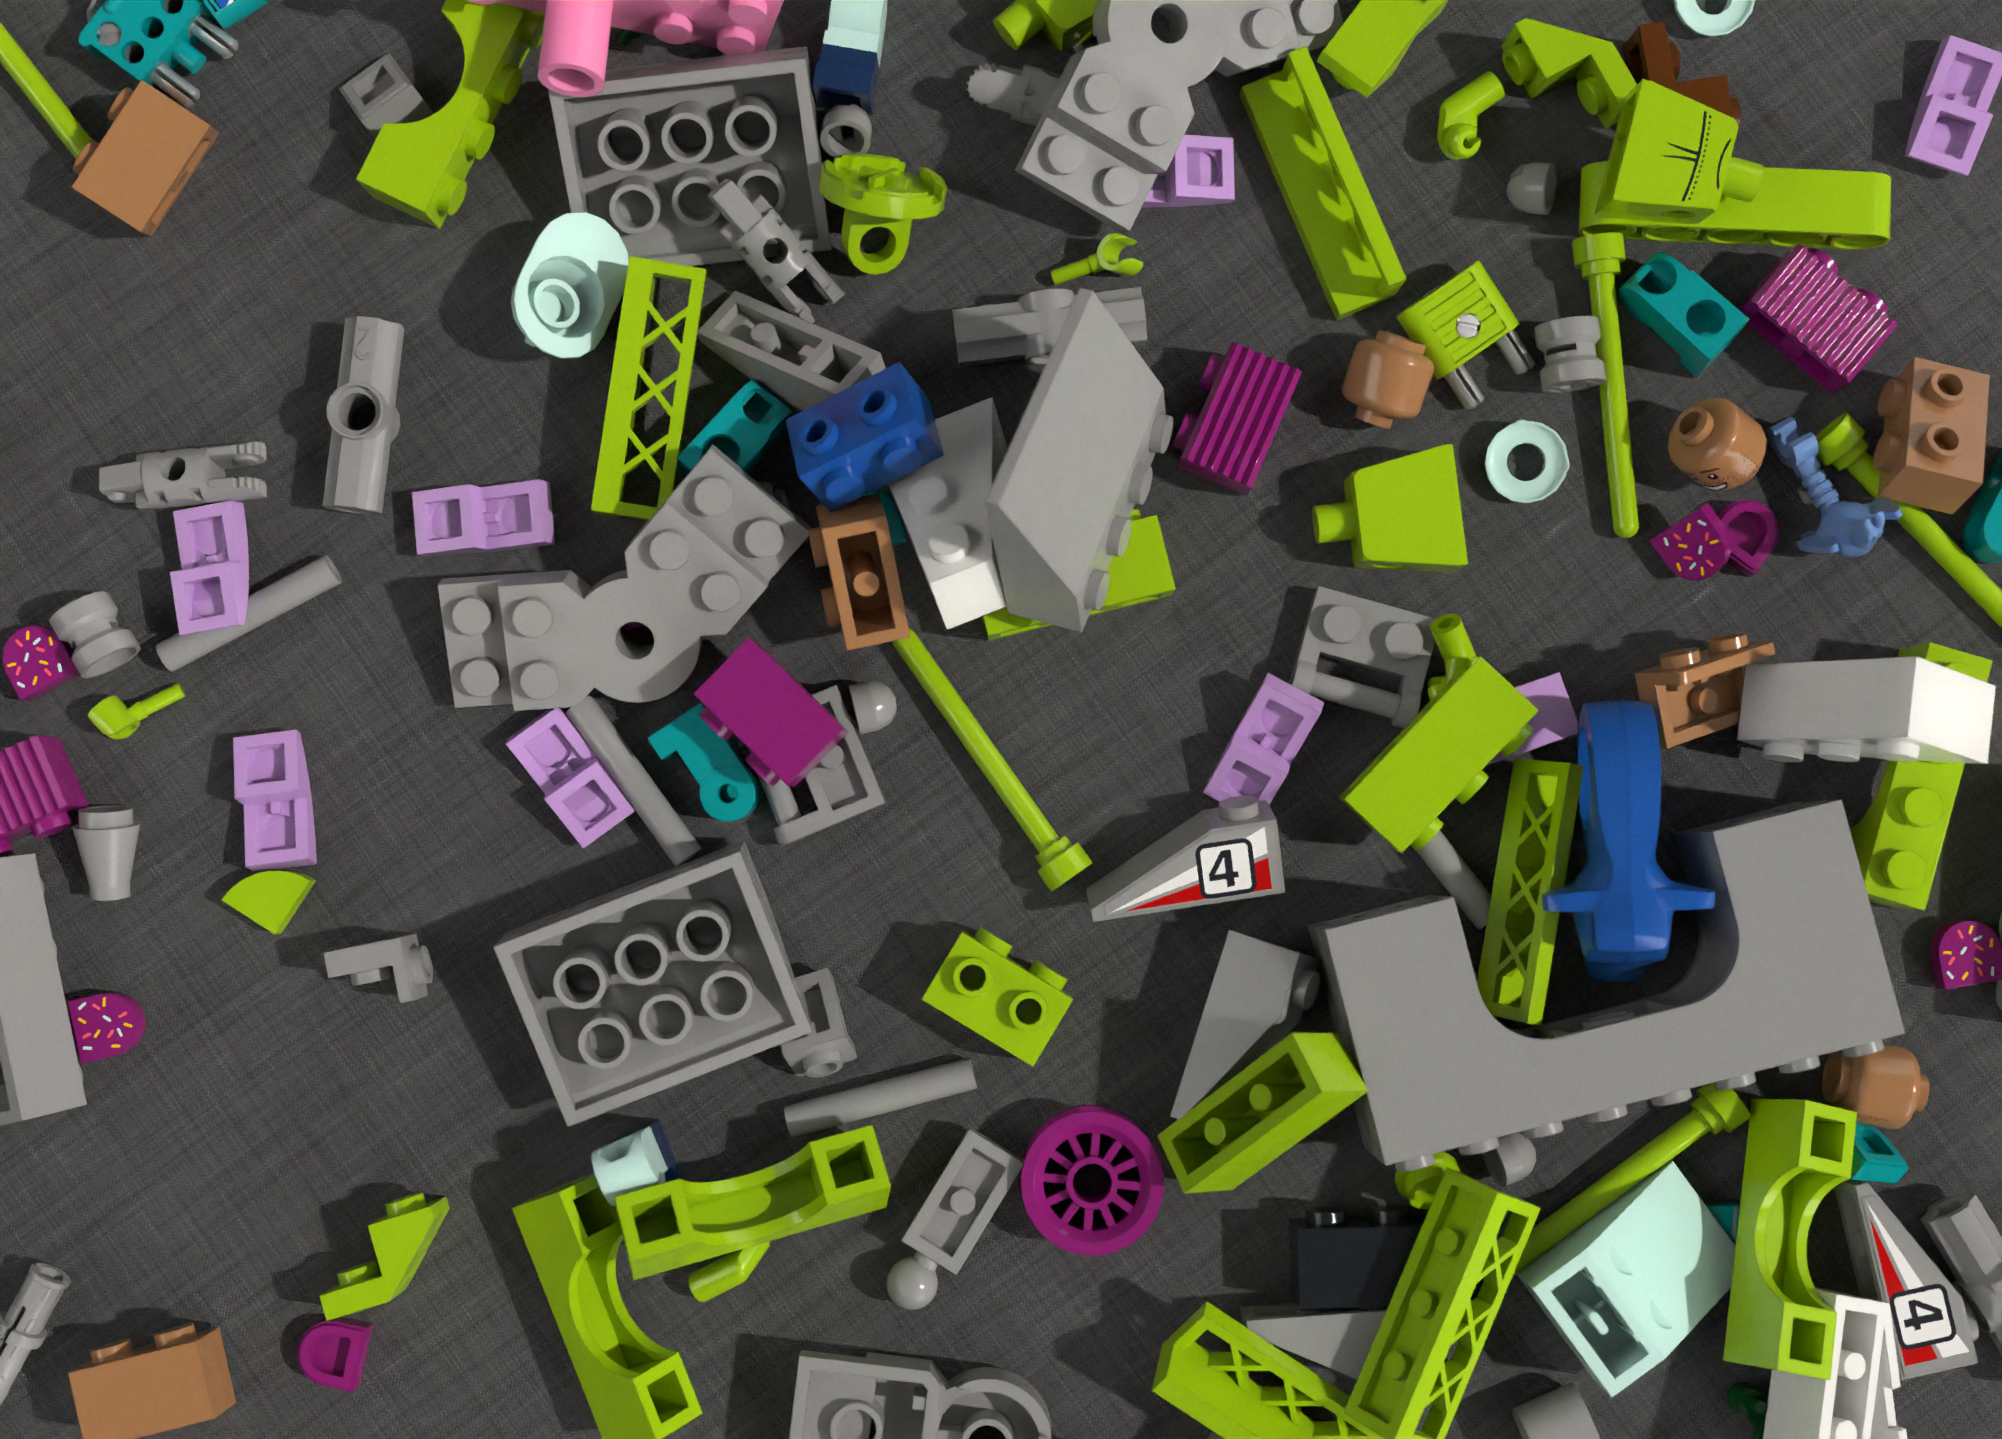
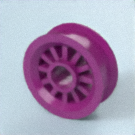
M1078 1106L1064 1110L1048 1119L1030 1139L1023 1155L1024 1163L1020 1173L1022 1199L1030 1220L1036 1229L1051 1243L1075 1254L1088 1256L1105 1255L1131 1245L1151 1226L1162 1202L1164 1190L1163 1170L1151 1140L1144 1130L1131 1118L1107 1107ZM1090 1133L1089 1150H1082L1076 1135ZM1100 1134L1113 1138L1103 1153L1099 1152ZM1066 1140L1069 1141L1075 1154L1072 1159L1057 1149ZM1122 1145L1131 1152L1130 1155L1111 1162ZM1049 1158H1052L1066 1168V1170L1045 1168ZM1087 1164H1098L1109 1172V1182L1106 1188L1095 1195H1085L1079 1192L1073 1185L1075 1173L1079 1168ZM1135 1166L1138 1168L1139 1177L1117 1176ZM1043 1182L1063 1183L1065 1185L1045 1193ZM1117 1190L1137 1191L1133 1201H1130ZM1070 1197L1071 1199L1059 1214L1052 1205ZM1111 1201L1125 1210L1116 1219H1114L1108 1206ZM1079 1207L1084 1208L1082 1225L1070 1221ZM1095 1209H1100L1106 1222L1105 1224L1092 1226L1093 1211Z

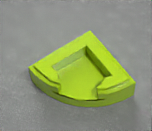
M295 871L260 872L238 882L226 893L222 901L274 935L282 934L316 880Z

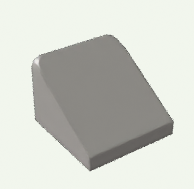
M390 53L384 55L339 89L375 140L384 123H411L433 115V111Z

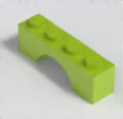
M445 0L441 11L461 38L464 49L465 61L461 82L450 101L435 114L411 123L383 124L356 178L373 198L438 229L441 228L447 214L452 216L458 211L467 190L465 178L474 160L482 159L488 152L495 133V127L492 124L502 104H509L516 96L522 81V70L520 68L530 48L536 49L542 43L545 13L499 3L480 5L467 0Z
M1931 642L1899 649L1898 657H1919L1986 683L1993 660ZM1888 760L1882 782L1871 806L1864 817L1850 830L1870 902L1894 909L1925 911L1965 763Z
M1752 1099L1723 1361L1831 1381L1837 1311L1820 1297L1812 1283L1807 1263V1238L1813 1215L1822 1199L1835 1186L1851 1178L1857 1112L1808 1100Z
M873 1125L809 1142L791 1157L747 1175L713 1182H689L683 1179H676L614 1198L634 1281L886 1208L891 1185Z
M595 1173L558 1185L513 1207L512 1210L602 1439H663L701 1415L703 1412L679 1352L662 1347L646 1336L633 1321L623 1303L616 1278V1257L623 1237L616 1206H611L605 1198Z

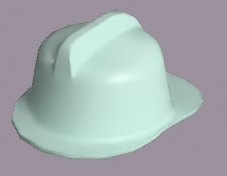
M587 212L566 213L550 221L537 237L513 287L511 297L513 318L520 331L525 335V343L532 347L536 346L542 352L560 359L579 358L595 349L604 336L624 293L629 262L627 249L619 233L604 219Z

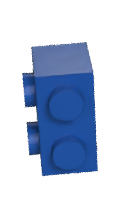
M900 362L786 419L798 477L830 512L944 456L929 398Z

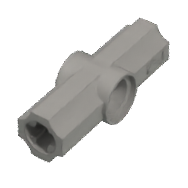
M1141 287L1094 292L1134 347L1146 345V313ZM1045 289L1019 297L1018 302L988 304L952 310L959 367L1025 359L1027 364L1046 365L1077 295H1074V292L1068 289Z
M364 316L345 318L337 389L330 396L326 407L327 419L332 427L323 507L353 514L382 515L391 442L398 435L400 428V414L395 405L405 328L399 323ZM366 403H374L376 409L374 421L363 430H354L352 419L355 411Z
M1966 1191L1959 1195L1945 1197L1927 1208V1213L1920 1220L1956 1278L1952 1282V1286L1963 1298V1301L1970 1306L1978 1327L1990 1335L2002 1357V1237L1978 1197Z

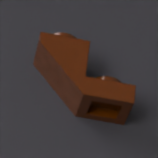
M1665 21L1639 25L1622 47L1625 64L1636 84L1642 79L1653 81L1734 118L1740 128L1741 110L1739 101L1734 94L1730 95L1726 75L1676 83L1675 80L1678 78L1680 70L1679 52L1673 41L1668 42Z

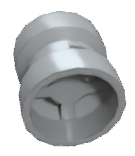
M1596 316L1566 317L1551 320L1535 327L1536 348L1544 353L1545 366L1540 371L1543 392L1563 393L1596 387L1606 382L1604 361L1597 357L1595 346L1601 338L1599 318Z
M105 591L82 596L60 608L49 619V623L58 639L69 642L72 648H76L72 655V662L80 676L86 679L103 675L120 667L136 656L141 650L132 631L118 627L119 622L116 619L118 608L110 594Z

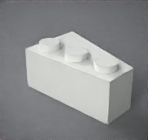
M992 397L935 419L944 456L888 483L947 630L1007 606L985 500L1007 453V444Z
M1919 657L1746 665L1737 740L1763 748L1764 758L1781 762H1802L1804 754H1812L1822 759L1840 762H1857L1860 757L1902 762L1921 760L1988 764L1996 686Z
M1815 1287L1820 1297L1837 1311L1831 1381L1772 1370L1763 1439H1907L1906 1429L1898 1427L1896 1424L1892 1389L1900 1388L1901 1386L1890 1303Z

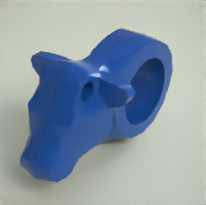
M1609 700L1584 703L1578 723L1576 764L1584 766L1578 801L1582 832L1587 849V863L1568 886L1556 888L1542 894L1543 910L1550 912H1573L1584 965L1588 975L1593 980L1611 983L1637 981L1642 978L1647 965L1665 959L1669 949L1674 910L1712 909L1715 907V891L1669 880L1656 861L1655 851L1658 840L1661 802V754L1658 727L1650 702Z

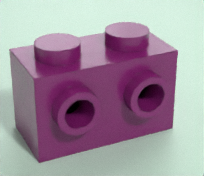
M750 637L694 693L706 706L699 713V716L725 741H728L735 734L752 751L745 761L771 786H774L781 779L787 786L796 787L849 732L758 642Z

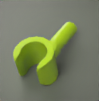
M1117 233L1108 234L1099 243L1097 253L1051 270L1054 284L1058 285L1103 270H1108L1125 277L1134 276L1142 269L1143 262L1134 258L1124 259L1119 262L1118 257L1123 248L1136 244L1137 240Z
M177 683L142 701L136 702L130 708L117 695H112L94 706L88 713V718L102 734L112 739L122 740L131 736L139 727L140 721L147 718L148 715L186 697L181 685Z

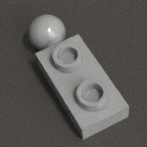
M968 1128L902 1236L901 1241L917 1250L914 1257L898 1261L888 1274L887 1291L896 1305L907 1310H917L927 1306L935 1297L938 1289V1278L935 1272L938 1265L957 1275L1023 1167V1159L975 1129Z

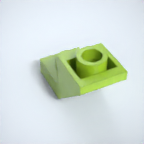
M1361 0L1324 48L1317 62L1331 71L1334 78L1342 86L1358 91L1368 98L1394 73L1416 35L1441 14L1449 0Z
M1525 18L1514 24L1501 45L1504 50L1502 59L1508 75L1515 84L1524 85L1531 99L1575 76L1578 81L1577 92L1582 105L1591 115H1598L1605 129L1618 123L1624 97L1637 85L1615 45L1610 41Z
M418 1192L385 1204L387 1215L367 1225L380 1270L378 1271L376 1261H370L337 1273L339 1283L319 1295L326 1321L390 1302L407 1289L450 1209L446 1196L426 1202L424 1193Z

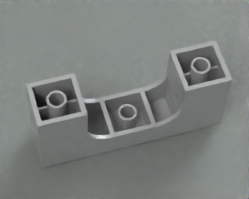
M1842 799L1793 802L1674 832L1687 885L1715 891V907L1712 909H1694L1699 932L1698 947L1695 958L1686 974L1674 986L1659 994L1541 1025L1509 1029L1500 1024L1489 1012L1478 990L1454 897L1429 894L1307 925L1315 958L1319 959L1318 970L1334 1032L1340 1034L1364 1084L1369 1090L1353 1102L1364 1148L1385 1166L1395 1164L1396 1171L1398 1172L1416 1170L1434 1164V1153L1459 1148L1461 1155L1487 1152L1500 1146L1497 1137L1523 1131L1525 1139L1554 1135L1564 1130L1562 1124L1564 1120L1587 1115L1588 1122H1603L1617 1119L1628 1114L1627 1104L1651 1099L1653 1106L1680 1103L1692 1098L1690 1088L1713 1082L1717 1090L1743 1087L1756 1082L1754 1074L1756 1071L1778 1066L1780 1073L1801 1072L1818 1067L1820 1065L1819 1055L1842 1050L1844 1057L1868 1055L1884 1049L1882 1039L1905 1034Z

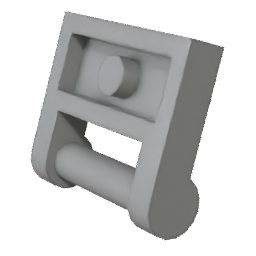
M1318 586L1314 590L1289 684L1313 697L1391 718V725L1405 728L1418 714L1421 691L1435 644V639L1430 629L1435 618ZM1319 655L1401 677L1398 692L1396 694L1317 672L1316 665Z
M837 685L812 695L849 731L805 776L818 810L802 816L790 786H787L781 779L774 786H771L758 775L779 826L774 828L773 831L780 847L886 804ZM734 734V736H735V738H736V741H737L739 747H744V746H746V745ZM746 746L747 751L750 755L752 751Z

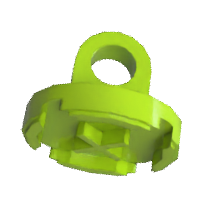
M842 154L840 157L834 158V163L827 160L821 164L818 184L819 192L831 203L845 208L841 232L842 247L855 267L864 273L877 275L887 273L898 266L908 248L912 219L937 216L944 210L947 186L940 175L929 168L920 167L919 176L905 172L906 163L899 161L898 158L874 154ZM874 227L888 228L889 238L882 250L872 254L860 251L861 239L868 230Z

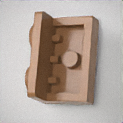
M1745 632L1718 635L1706 640L1708 647L1706 650L1699 651V648H1684L1665 652L1659 655L1661 665L1634 673L1639 700L1649 701L1654 710L1660 749H1668L1739 724L1746 665H1751L1752 662L1775 655L1773 641L1748 642Z

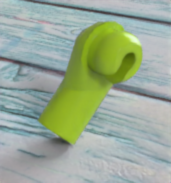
M1485 72L1442 102L1439 110L1437 143L1446 157L1450 159H1467L1479 150L1481 138L1476 137L1478 115L1505 96L1501 82L1492 72Z
M1444 614L1435 619L1430 626L1444 660L1446 674L1444 676L1432 677L1428 681L1427 691L1430 701L1471 658L1476 657L1463 622L1457 614Z
M770 1241L728 1253L722 1258L691 1273L688 1282L694 1297L699 1302L704 1303L744 1283L770 1247Z

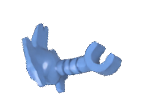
M1791 416L1769 428L1768 437L1775 454L1782 463L1793 469L1797 478H1801L1802 481L1800 483L1804 489L1807 488V495L1810 499L1813 498V504L1816 509L1821 510L1818 529L1800 535L1802 540L1796 542L1801 551L1837 553L1842 558H1854L1865 555L1873 548L1878 538L1881 537L1885 520H1896L1903 515L1899 506L1891 500L1882 497L1864 504L1840 501L1836 489L1833 490L1831 488L1833 486L1831 481L1826 480L1825 477L1827 475L1825 471L1819 468L1821 465L1816 458L1819 448L1815 435L1809 432L1799 437L1796 421Z

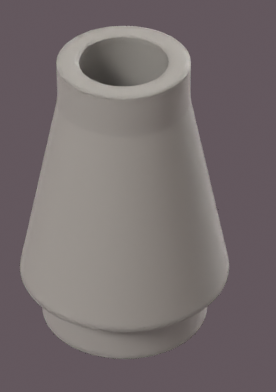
M104 805L79 809V824L73 825L72 829L89 884L90 899L109 901L130 897V880L140 829V822L135 821L133 818V807L127 805Z

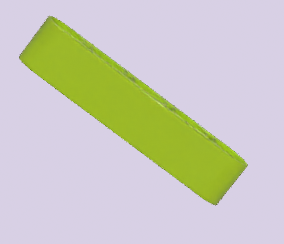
M1608 161L1591 163L1581 168L1579 234L1582 236L1618 232L1623 234L1624 240L1795 247L1801 244L1807 248L1848 250L1880 247L1888 244L1890 241L1891 177L1884 173L1764 167L1761 185L1751 202L1721 195L1716 211L1697 224H1682L1595 215Z

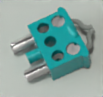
M92 0L87 9L88 24L79 34V43L96 59L102 60L107 58L138 83L142 79L157 90L161 88L186 108L192 107L195 103L166 80L170 79L193 98L199 99L200 91L174 72L179 64L193 74L203 67L206 62V56L193 47L197 40H201L225 59L233 56L226 47L207 34L205 30H208L234 51L238 49L237 40L212 22L215 17L200 0H106L102 6V0Z

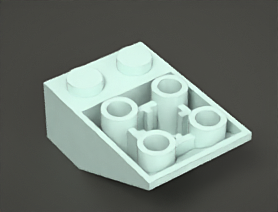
M1670 1160L1516 1274L1592 1379L1613 1397L1664 1360L1731 1288L1735 1245L1676 1164Z

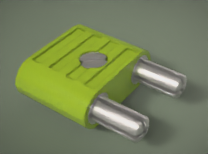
M1479 260L1467 266L1395 316L1411 340L1427 345L1424 355L1429 357L1434 363V377L1436 380L1445 377L1465 410L1475 408L1478 404H1481L1484 396L1463 364L1494 342H1496L1517 375L1527 372L1535 364L1532 356L1514 330L1520 324Z

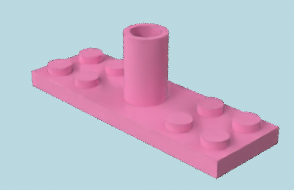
M467 0L480 5L499 3L545 13L538 79L549 90L572 97L593 96L603 90L611 27L655 35L659 40L670 44L689 42L718 48L719 51L726 55L761 52L765 50L784 0Z

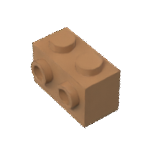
M141 79L135 90L126 87L113 102L107 116L113 124L100 143L95 140L90 141L79 154L73 166V172L79 176L72 185V188L141 233L153 236L220 132Z
M1914 357L1897 379L1891 378L1886 382L1878 402V414L1884 417L1883 435L1877 443L1873 457L1874 469L1880 470L1878 497L1953 515L1983 484L1990 375Z
M879 493L862 496L832 512L824 505L815 506L820 527L808 529V535L815 567L828 565L832 587L820 590L828 627L841 625L847 651L909 638L910 632L887 517Z
M186 1323L153 1334L155 1341L153 1344L132 1348L131 1339L129 1338L91 1349V1360L68 1373L82 1439H136L215 1419L236 1404L220 1328L217 1327L196 1333L194 1323Z

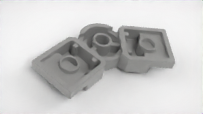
M1098 0L1092 23L1094 37L1097 36L1098 45L1086 48L1070 57L1015 171L1122 233L1130 231L1157 175L1167 171L1195 114L1187 87L1202 81L1213 70L1228 77L1286 59L1289 52L1304 46L1307 47L1308 52L1326 47L1344 23L1338 0ZM1154 12L1162 15L1170 26L1168 43L1160 41L1152 31L1151 18Z
M712 445L630 541L625 550L627 570L618 571L606 576L591 589L590 585L571 570L442 579L438 584L454 707L513 704L514 711L578 707L594 688L614 699L633 703L654 701L669 695L678 689L693 671L702 648L703 636L726 635L765 591L772 577L809 536L808 529H812V527L717 447ZM629 622L642 623L651 630L654 642L645 646L635 645L624 636L622 626Z
M801 1350L789 1439H969L971 1433L981 1426L996 1427L1004 1434L1006 1439H1053L1051 1419L1043 1398L1033 1385L1011 1371L996 1367H979L964 1371L947 1381L930 1359L867 1352L866 1358Z

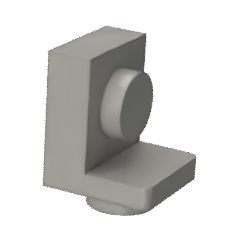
M416 933L323 953L328 978L350 974L352 986L391 978L389 966H392L400 1003L426 997L428 995L426 984L432 983L433 967L429 951L426 946H419Z
M827 967L795 977L812 1027L811 1033L780 1044L783 1057L796 1076L806 1075L812 1078L828 1076L839 1071L843 1063L857 1058L855 1046L847 1033L834 979Z

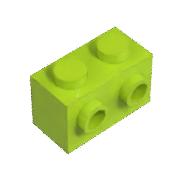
M979 927L975 936L962 930L922 1000L1033 1067L1073 1001L1072 995L1062 990L1068 979L1037 960H1034L1030 969H1027L1010 959L1007 955L1013 946L982 927Z

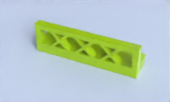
M1306 46L1288 53L1281 71L1242 86L1239 96L1334 317L1338 321L1393 298L1407 278Z
M629 256L591 511L595 516L621 519L622 516L648 521L674 490L678 466L677 457L680 453L707 270L704 268ZM657 277L691 283L688 306L665 322L653 306ZM652 317L659 327L649 334ZM685 321L681 344L672 332V329ZM665 335L680 355L677 371L655 385L644 370L646 349ZM643 380L649 391L639 397ZM676 383L673 405L671 407L662 393ZM656 398L671 418L669 432L646 449L634 433L637 410ZM633 443L640 454L630 460ZM666 446L662 471L652 456ZM645 461L661 481L657 507L623 502L627 474Z
M1514 758L1477 978L1480 996L1492 1016L1534 1025L1542 1024L1560 912L1543 910L1542 894L1564 887L1584 766L1566 762Z
M1446 1168L1344 1411L1346 1415L1385 1439H1445L1541 1208L1520 1198L1498 1191L1461 1172ZM1507 1210L1512 1212L1503 1236L1497 1240V1233ZM1483 1278V1284L1478 1296L1471 1302L1470 1298L1477 1282ZM1457 1341L1458 1344L1452 1358L1444 1363L1450 1346ZM1432 1402L1422 1430H1416L1424 1408Z
M1207 1301L1162 1344L1152 1391L1224 1439H1385L1344 1413L1350 1399L1349 1395ZM1206 1330H1209L1229 1343L1231 1352H1209L1194 1341ZM1248 1371H1271L1283 1379L1285 1387H1262L1249 1378ZM1301 1406H1324L1337 1415V1421H1314L1302 1413Z

